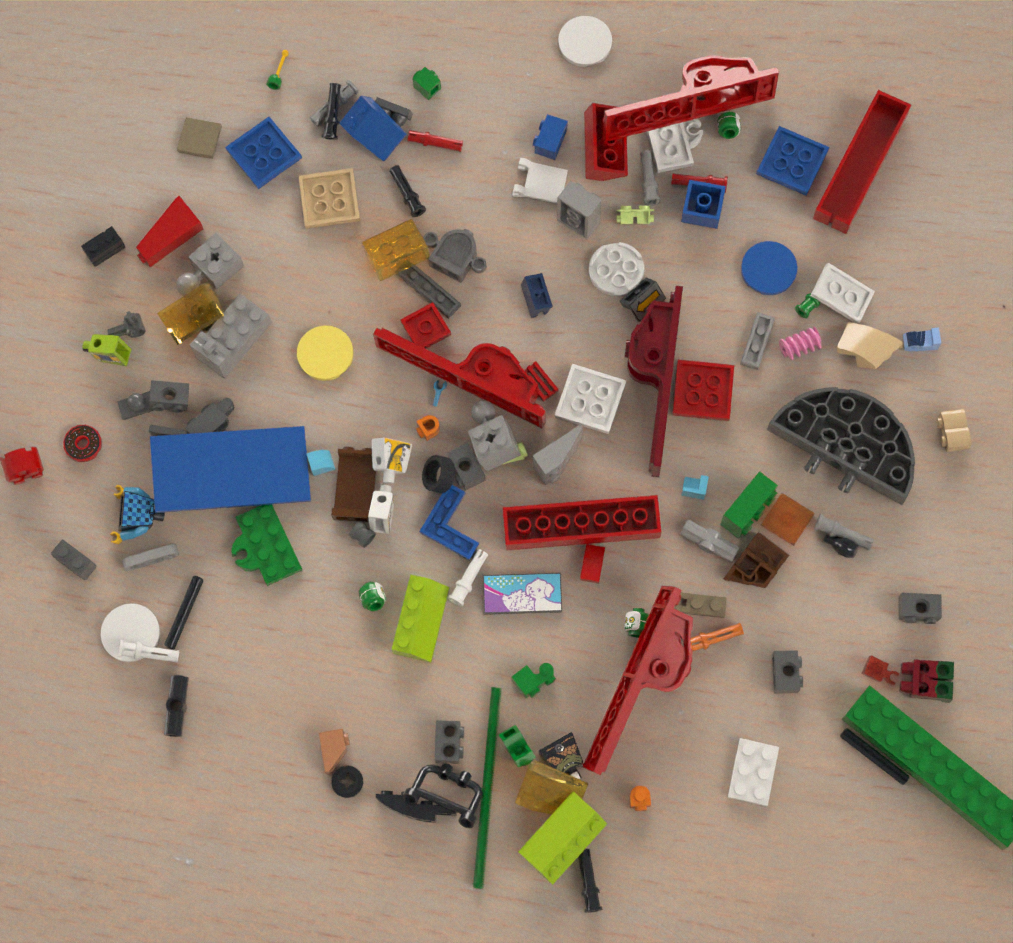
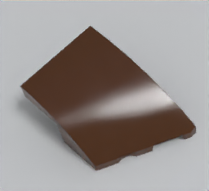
M758 531L723 579L725 581L766 588L790 554Z

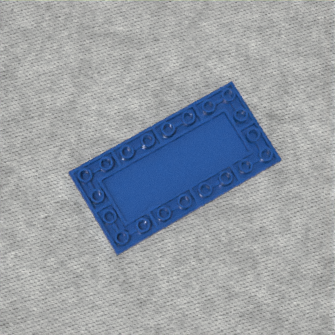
M304 426L150 436L155 513L311 502Z

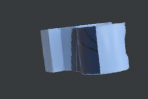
M939 327L931 328V330L911 331L903 334L905 351L938 350L941 345Z

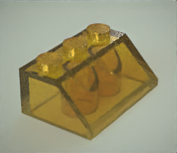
M209 282L200 285L157 313L177 345L225 316L219 297Z

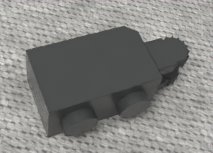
M225 398L217 405L214 403L206 405L201 410L200 415L192 418L187 423L185 429L188 434L224 431L229 426L227 417L235 408L233 401L230 398Z

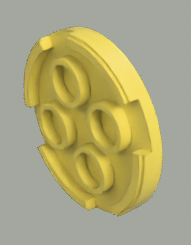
M318 326L309 330L301 338L297 347V359L300 367L306 374L316 380L328 381L340 377L351 366L354 351L350 338L345 332L333 326Z

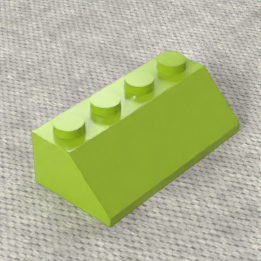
M410 574L391 649L393 654L431 663L448 597V586L429 578Z
M572 792L518 852L542 877L553 885L603 830L607 823L575 792Z

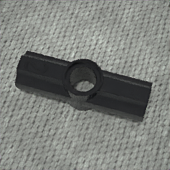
M181 675L171 676L169 696L166 701L165 736L182 737L184 714L187 710L186 697L189 677ZM175 702H180V708L173 711L172 705Z

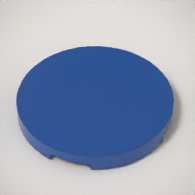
M764 241L753 245L745 253L741 264V274L747 286H750L762 295H777L786 291L794 282L798 270L796 258L791 250L783 244L773 241Z

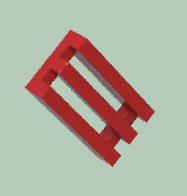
M536 361L524 370L527 374L530 372L547 393V395H544L538 388V396L543 402L559 391ZM533 369H536V370L538 371V373L543 377V379H544V380L547 382V384L551 387L552 391L549 390V388L545 385V383L541 380V378L537 375V373H536Z

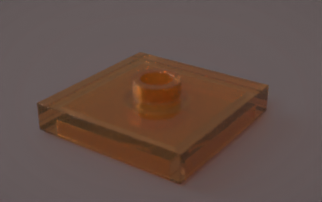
M781 493L761 526L794 546L815 513Z

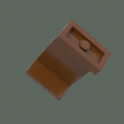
M343 447V449H338L339 464L335 503L331 516L333 520L369 522L368 515L376 480V471L373 469L372 449L362 448V450H354L353 447Z

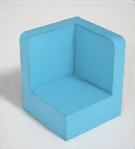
M701 475L700 479L685 477L681 496L704 500L709 476Z

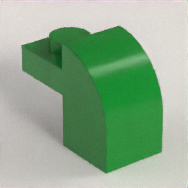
M516 725L499 734L500 739L517 767L526 766L536 758Z

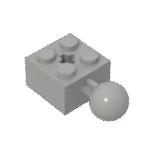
M215 233L189 256L190 262L196 271L193 274H182L177 280L176 287L181 295L191 297L198 293L200 282L205 278L217 290L244 266L243 261Z
M481 400L473 405L471 415L475 422L482 425L468 432L479 463L486 471H489L521 456L508 421L503 415L494 418L496 411L493 404L489 401Z

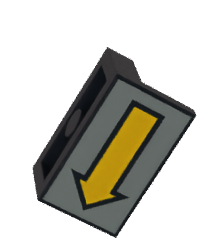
M646 277L636 288L623 297L620 303L623 307L631 310L636 320L640 322L648 312L646 310L652 301L662 302L666 297L657 282Z

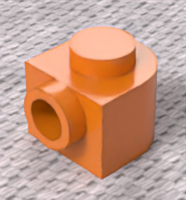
M427 415L417 421L418 428H416V431L421 439L425 437L426 441L438 435L440 426L435 416Z
M636 786L630 793V808H635V811H646L647 807H651L650 792L645 786Z

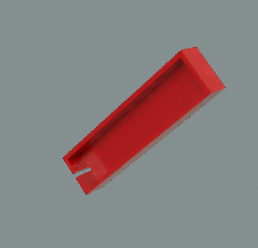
M880 90L877 91L815 210L814 220L827 226L831 223V228L847 234L909 114L911 104Z

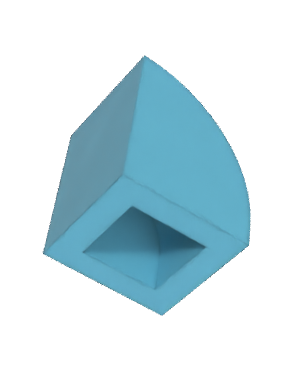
M318 450L306 453L314 476L336 469L330 451Z

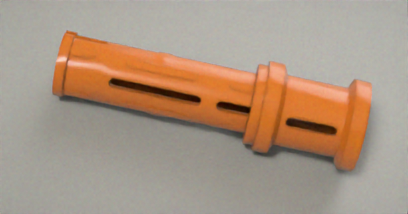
M737 623L736 625L707 634L700 632L699 635L691 637L692 652L702 648L706 650L709 648V645L744 635L742 625ZM727 632H731V633H729V634H726V635H723V636H720V637H716V636H718V635H721V634H724V633H727Z

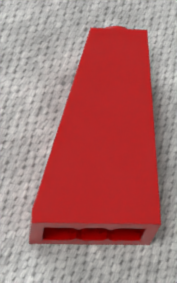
M180 196L175 198L136 246L139 252L137 257L143 264L147 263L149 267L155 265L204 229L200 220Z

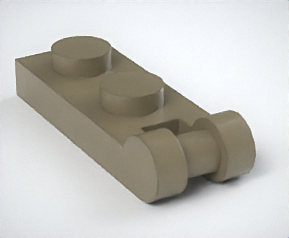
M681 592L680 602L674 607V609L685 614L725 618L727 597ZM681 600H686V606L680 605Z

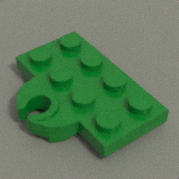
M272 504L261 505L235 517L242 535L237 537L232 545V557L237 556L240 551L247 552L245 559H237L235 561L238 567L249 572L260 570L267 586L302 571L298 558Z

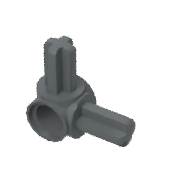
M128 311L126 312L127 315L124 316L123 324L110 328L107 331L108 335L121 337L128 334L131 338H136L145 334L146 330L140 314Z

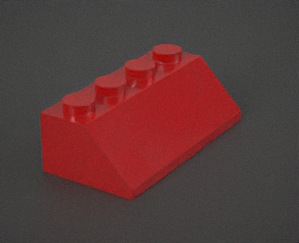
M592 103L584 112L586 179L606 181L628 176L627 137L605 142L603 139L604 111L617 108V106Z

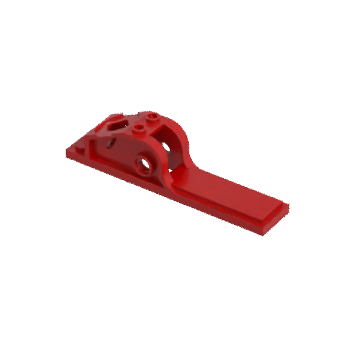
M710 55L691 60L683 68L682 81L684 84L680 92L604 111L603 139L605 142L775 99L779 71L777 68H772L759 72L752 58L745 57L725 58L723 56ZM697 97H703L705 100L699 101Z
M376 328L373 336L377 348L468 393L489 401L493 405L541 429L545 425L546 411L541 405L535 403L538 398V384L531 375L528 376L519 365L520 362L508 348L504 346L498 347L491 343H482L475 346L464 361L456 364L389 330Z
M661 586L645 627L639 636L584 761L583 768L599 775L602 772L605 773L641 689L651 688L663 692H671L679 688L684 682L685 677L690 674L693 617L674 609L680 602L681 589L673 586Z

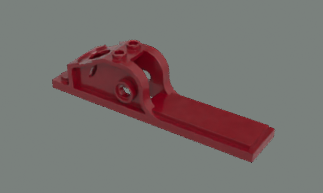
M675 286V292H671L669 302L652 301L646 310L648 312L640 324L636 325L631 333V339L626 340L624 358H628L627 370L630 377L640 384L650 385L658 390L648 469L649 472H652L651 477H659L661 470L683 286Z

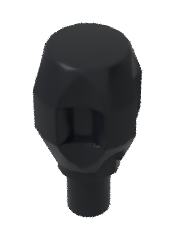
M826 535L823 540L830 544L839 555L846 558H854L859 548L854 541L848 538H833Z

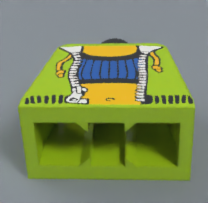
M94 334L91 341L85 340L82 345L83 351L89 352L96 360L121 366H127L132 350L119 336Z

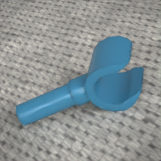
M439 380L434 383L436 392L433 406L437 407L441 391L447 387L446 381L443 383L442 388L438 385Z

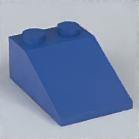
M360 96L339 123L354 139L382 161H385L407 135L371 97Z

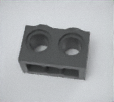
M436 720L435 763L459 764L460 758L463 759L464 746H460V739H464V727L461 726L460 721ZM450 727L456 730L455 735L447 737L445 730ZM448 747L455 750L454 755L451 757L444 755V751Z

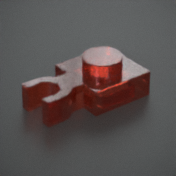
M871 655L868 657L861 674L877 682H881L884 678L888 684L895 685L896 682L892 681L890 676L891 674L899 676L900 673L887 670L888 663Z

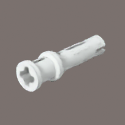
M477 549L462 579L456 582V588L452 595L448 596V600L462 607L464 605L463 601L466 595L472 590L471 584L488 557V554L484 551L481 553L482 550Z
M121 639L118 657L129 656L134 657L136 660L143 657L177 663L179 650L143 646L140 642L129 643ZM151 652L162 653V654H168V655H167V656H164V655H158V654H151Z

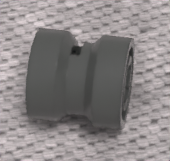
M360 521L352 528L349 536L352 539H357L359 545L365 548L375 538L376 533L372 529H367L366 524Z

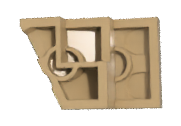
M848 322L837 346V353L856 356L857 367L876 369L883 361L888 360L898 348L902 349L904 345L902 341L888 333L869 326Z

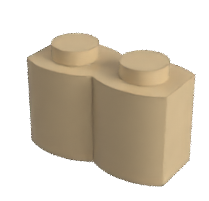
M964 409L941 412L939 418L936 419L937 428L941 429L943 436H940L941 446L945 447L946 452L969 449L972 444Z

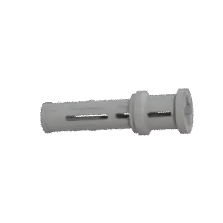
M349 80L340 89L339 106L346 104L352 95L359 92L356 86ZM328 102L309 117L316 126L327 116Z
M644 150V153H640L644 177L642 190L645 192L644 204L653 206L660 203V197L657 192L659 186L655 181L652 152Z
M823 514L819 515L814 530L824 531L830 537L848 538L867 550H870L871 543L874 541L873 538L841 526L837 520L832 521L825 518Z

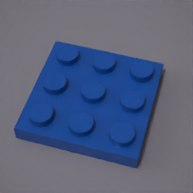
M267 117L225 147L226 151L258 189L302 159L299 151L270 117Z
M779 126L756 174L807 196L830 147Z

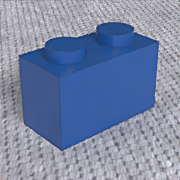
M547 114L546 119L540 123L539 136H535L533 146H535V154L555 160L568 130V121Z

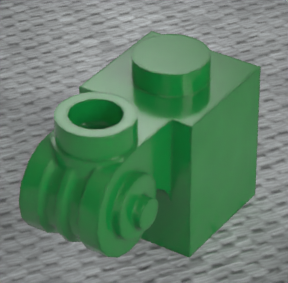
M543 663L539 667V674H534L526 665L514 674L511 680L525 698L529 696L533 698L541 691L540 688L544 684L549 686L556 678L553 666L549 663Z

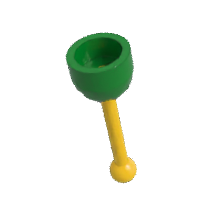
M287 50L282 51V58L276 74L270 75L266 85L273 90H279L281 87L282 79L279 77L285 57L289 55Z

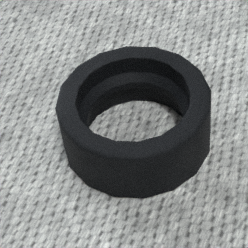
M434 455L424 465L422 482L429 491L445 493L454 482L455 465L448 457ZM441 468V470H440V476H439V479H438V481H437V472H438V469Z

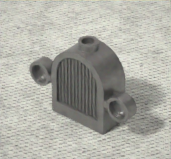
M468 229L451 230L444 234L440 241H438V236L434 232H427L423 236L424 245L427 248H435L428 259L429 267L462 283L471 267L475 273H483L487 266L484 258L476 257L477 251L476 242L473 238L474 234Z

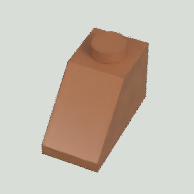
M343 729L319 733L324 769L327 775L332 774L346 754L347 745H350L348 733L345 734Z

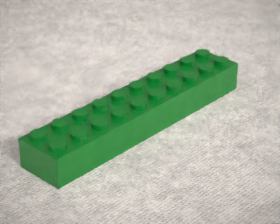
M869 685L842 720L1000 849L1008 848L1013 842V800Z

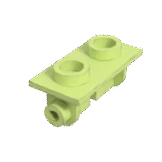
M620 206V210H616V212H620V215H617V223H620V225L633 224V217H637V224H650V222H654V215H650V211H654V209H650V206H639V209H631V206Z

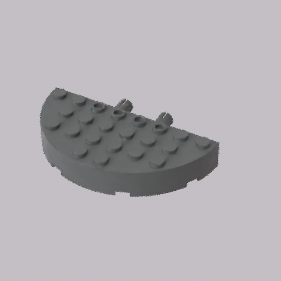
M838 387L815 389L795 397L794 400L784 405L769 422L768 431L812 455L806 466H804L806 472L813 466L809 473L815 474L821 461H824L846 474L840 485H838L840 491L847 485L843 492L849 493L855 480H858L901 505L905 502L914 480L915 456L912 442L902 422L900 423L893 411L876 398L853 389H838Z

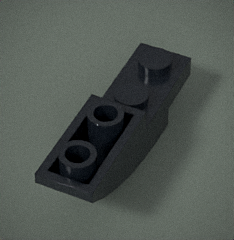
M381 791V794H376V799L385 807L413 820L436 823V815L457 816V812L441 805H433L431 801H421V804L415 805L408 804L403 800L404 792H401V795H393V791Z

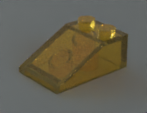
M532 760L515 804L531 811L553 814L572 792H575L583 799L589 783Z

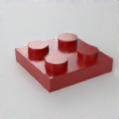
M433 302L400 319L412 342L425 349L451 336V331Z

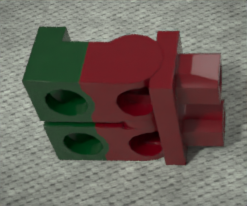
M914 659L912 662L901 663L900 673L911 675L910 682H900V693L910 695V698L938 700L945 703H950L953 700L954 662Z

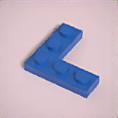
M452 485L448 491L442 493L419 532L470 561L479 546V542L447 525L466 494L465 491Z

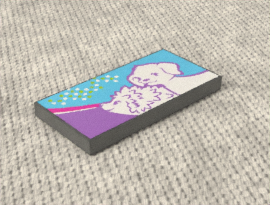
M561 573L483 575L484 615L562 612Z

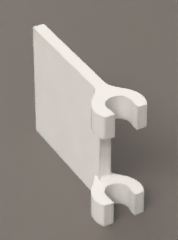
M520 158L518 170L528 171L525 187L515 184L512 196L528 197L557 204V197L565 187L568 170L533 163L526 158Z

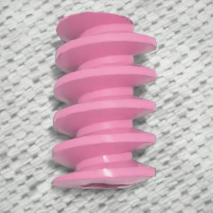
M813 327V329L808 328L806 332L800 331L799 335L796 333L792 337L787 336L785 340H779L783 356L785 358L788 356L791 360H794L793 354H796L798 358L801 357L800 351L807 355L808 348L811 352H814L815 345L819 350L822 348L821 338L816 327Z

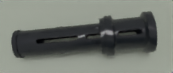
M330 83L327 116L323 119L325 126L322 138L338 140L336 134L337 125L340 123L337 117L341 84Z
M399 165L390 168L389 172L403 194V202L411 210V216H421L425 213L426 207L419 201L418 193L412 190Z
M585 849L578 856L583 881L581 894L585 899L586 909H584V912L592 913L602 911L603 908L599 902L598 893H600V890L596 887L590 849Z

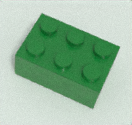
M759 471L725 512L720 525L738 539L742 534L746 536L752 528L753 521L757 522L763 515V511L766 509L765 506L769 507L776 499L778 485Z

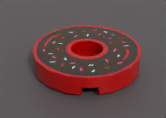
M86 424L77 425L66 433L63 440L64 450L73 460L88 462L94 459L99 451H101L102 438L99 432L92 426ZM82 439L88 441L84 448L78 447V443Z

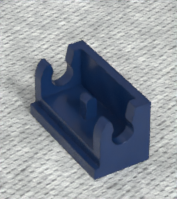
M543 274L525 276L521 283V288L531 318L537 317L540 312L546 315L553 305Z

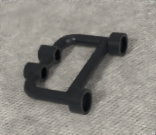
M443 763L441 767L436 765L422 767L412 787L405 790L402 796L403 800L408 804L415 805L419 798L422 797L461 814L458 820L459 824L465 828H473L477 820L474 814L482 799L483 792L479 784L470 780L471 774L467 771H461L460 775L453 773V767L447 763ZM432 772L437 774L442 780L449 779L456 782L461 788L468 787L472 789L475 795L469 808L420 788L425 776Z

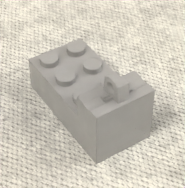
M239 294L207 333L201 331L192 341L190 347L198 360L225 379L272 323L268 313Z

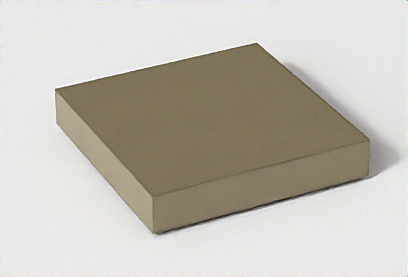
M186 117L177 151L179 153L213 159L222 128L221 124Z

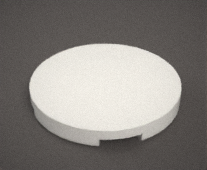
M579 16L571 19L562 27L558 38L559 49L569 63L579 67H587L601 63L607 58L612 47V35L608 26L601 20L591 16Z
M619 242L603 245L594 252L590 259L589 276L591 282L600 292L606 295H627L642 282L645 268L642 256L634 247Z
M124 604L113 609L107 615L101 627V641L105 650L112 657L122 662H134L143 659V657L137 660L129 656L118 657L120 640L123 639L124 642L129 643L140 642L143 646L157 647L160 639V627L156 616L148 608L139 604Z

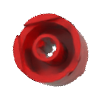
M31 447L30 451L20 448L4 454L5 458L0 457L6 481L13 482L14 485L24 483L25 479L29 477L36 479L43 476L44 468L37 447Z

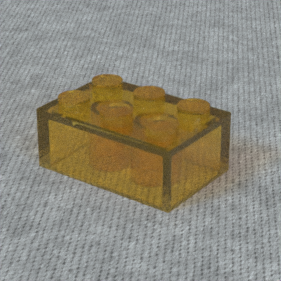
M412 219L362 242L365 254L380 281L421 263L430 257L428 246Z

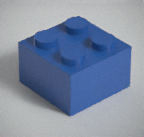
M689 180L681 222L718 229L726 186Z

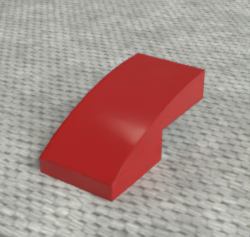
M586 544L580 576L581 581L599 584L605 547Z

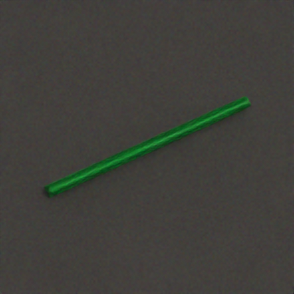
M491 687L482 784L483 795L480 804L476 865L473 887L475 889L484 888L482 883L485 880L483 879L485 877L483 876L485 875L483 870L486 867L484 866L486 865L484 863L486 862L485 857H487L485 856L487 854L485 853L487 852L486 847H488L486 845L488 840L486 839H488L487 834L489 833L487 832L489 830L487 829H489L488 824H490L488 819H490L489 814H491L489 812L491 811L489 810L491 805L489 804L492 801L490 800L492 799L490 797L492 796L491 791H493L491 790L493 789L491 784L494 781L492 780L494 779L492 777L494 772L492 771L495 769L493 767L495 762L493 761L496 759L494 757L496 752L494 751H496L495 746L497 745L495 744L497 743L495 741L497 740L495 739L498 736L496 735L498 734L496 729H498L497 724H499L497 723L499 721L497 720L499 719L498 714H500L498 713L500 712L498 707H500L499 702L501 701L499 699L501 698L499 697H501L500 692H502L500 691L502 688Z

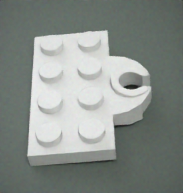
M698 119L647 131L658 173L694 165L690 149L700 143L703 130L691 133L689 128H700L701 122Z

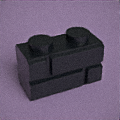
M112 226L81 245L94 267L126 248Z

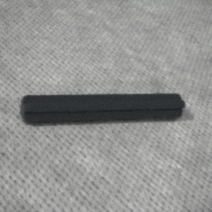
M193 576L165 641L164 645L167 648L175 649L202 586L203 579L201 577Z
M846 728L841 733L840 737L901 785L906 784L909 780L908 774L851 730Z

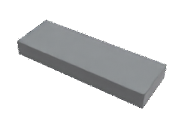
M757 312L740 365L756 370L759 369L775 317Z

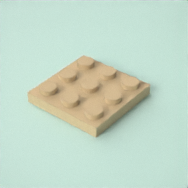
M353 168L299 176L306 229L360 221Z

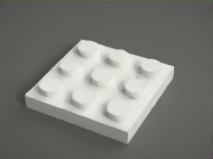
M572 364L555 412V418L609 434L626 385V380Z

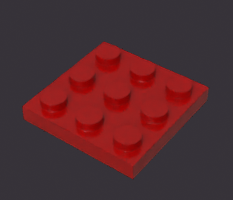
M678 359L672 415L730 421L735 365Z

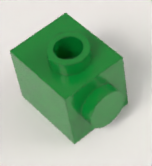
M424 67L414 74L412 78L413 87L426 99L430 100L441 90V81L433 70L430 71Z

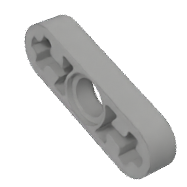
M170 544L124 558L122 562L125 571H132L175 558L179 555L176 544Z

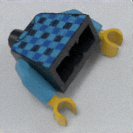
M115 486L117 490H121L120 493L113 494L117 499H121L118 531L121 532L120 534L115 531L110 533L111 536L117 535V539L111 541L112 543L120 544L122 540L134 539L147 533L153 526V520H164L165 512L155 513L154 499L150 498V495L141 488Z

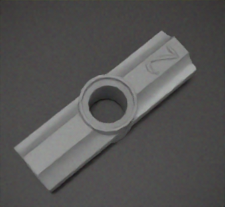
M689 519L680 534L698 544V547L710 554L714 553L731 563L740 548L722 538V535L710 528L705 529Z

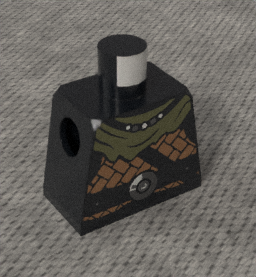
M572 732L539 750L541 758L558 778L567 775L571 784L582 779L577 768L583 765V760Z

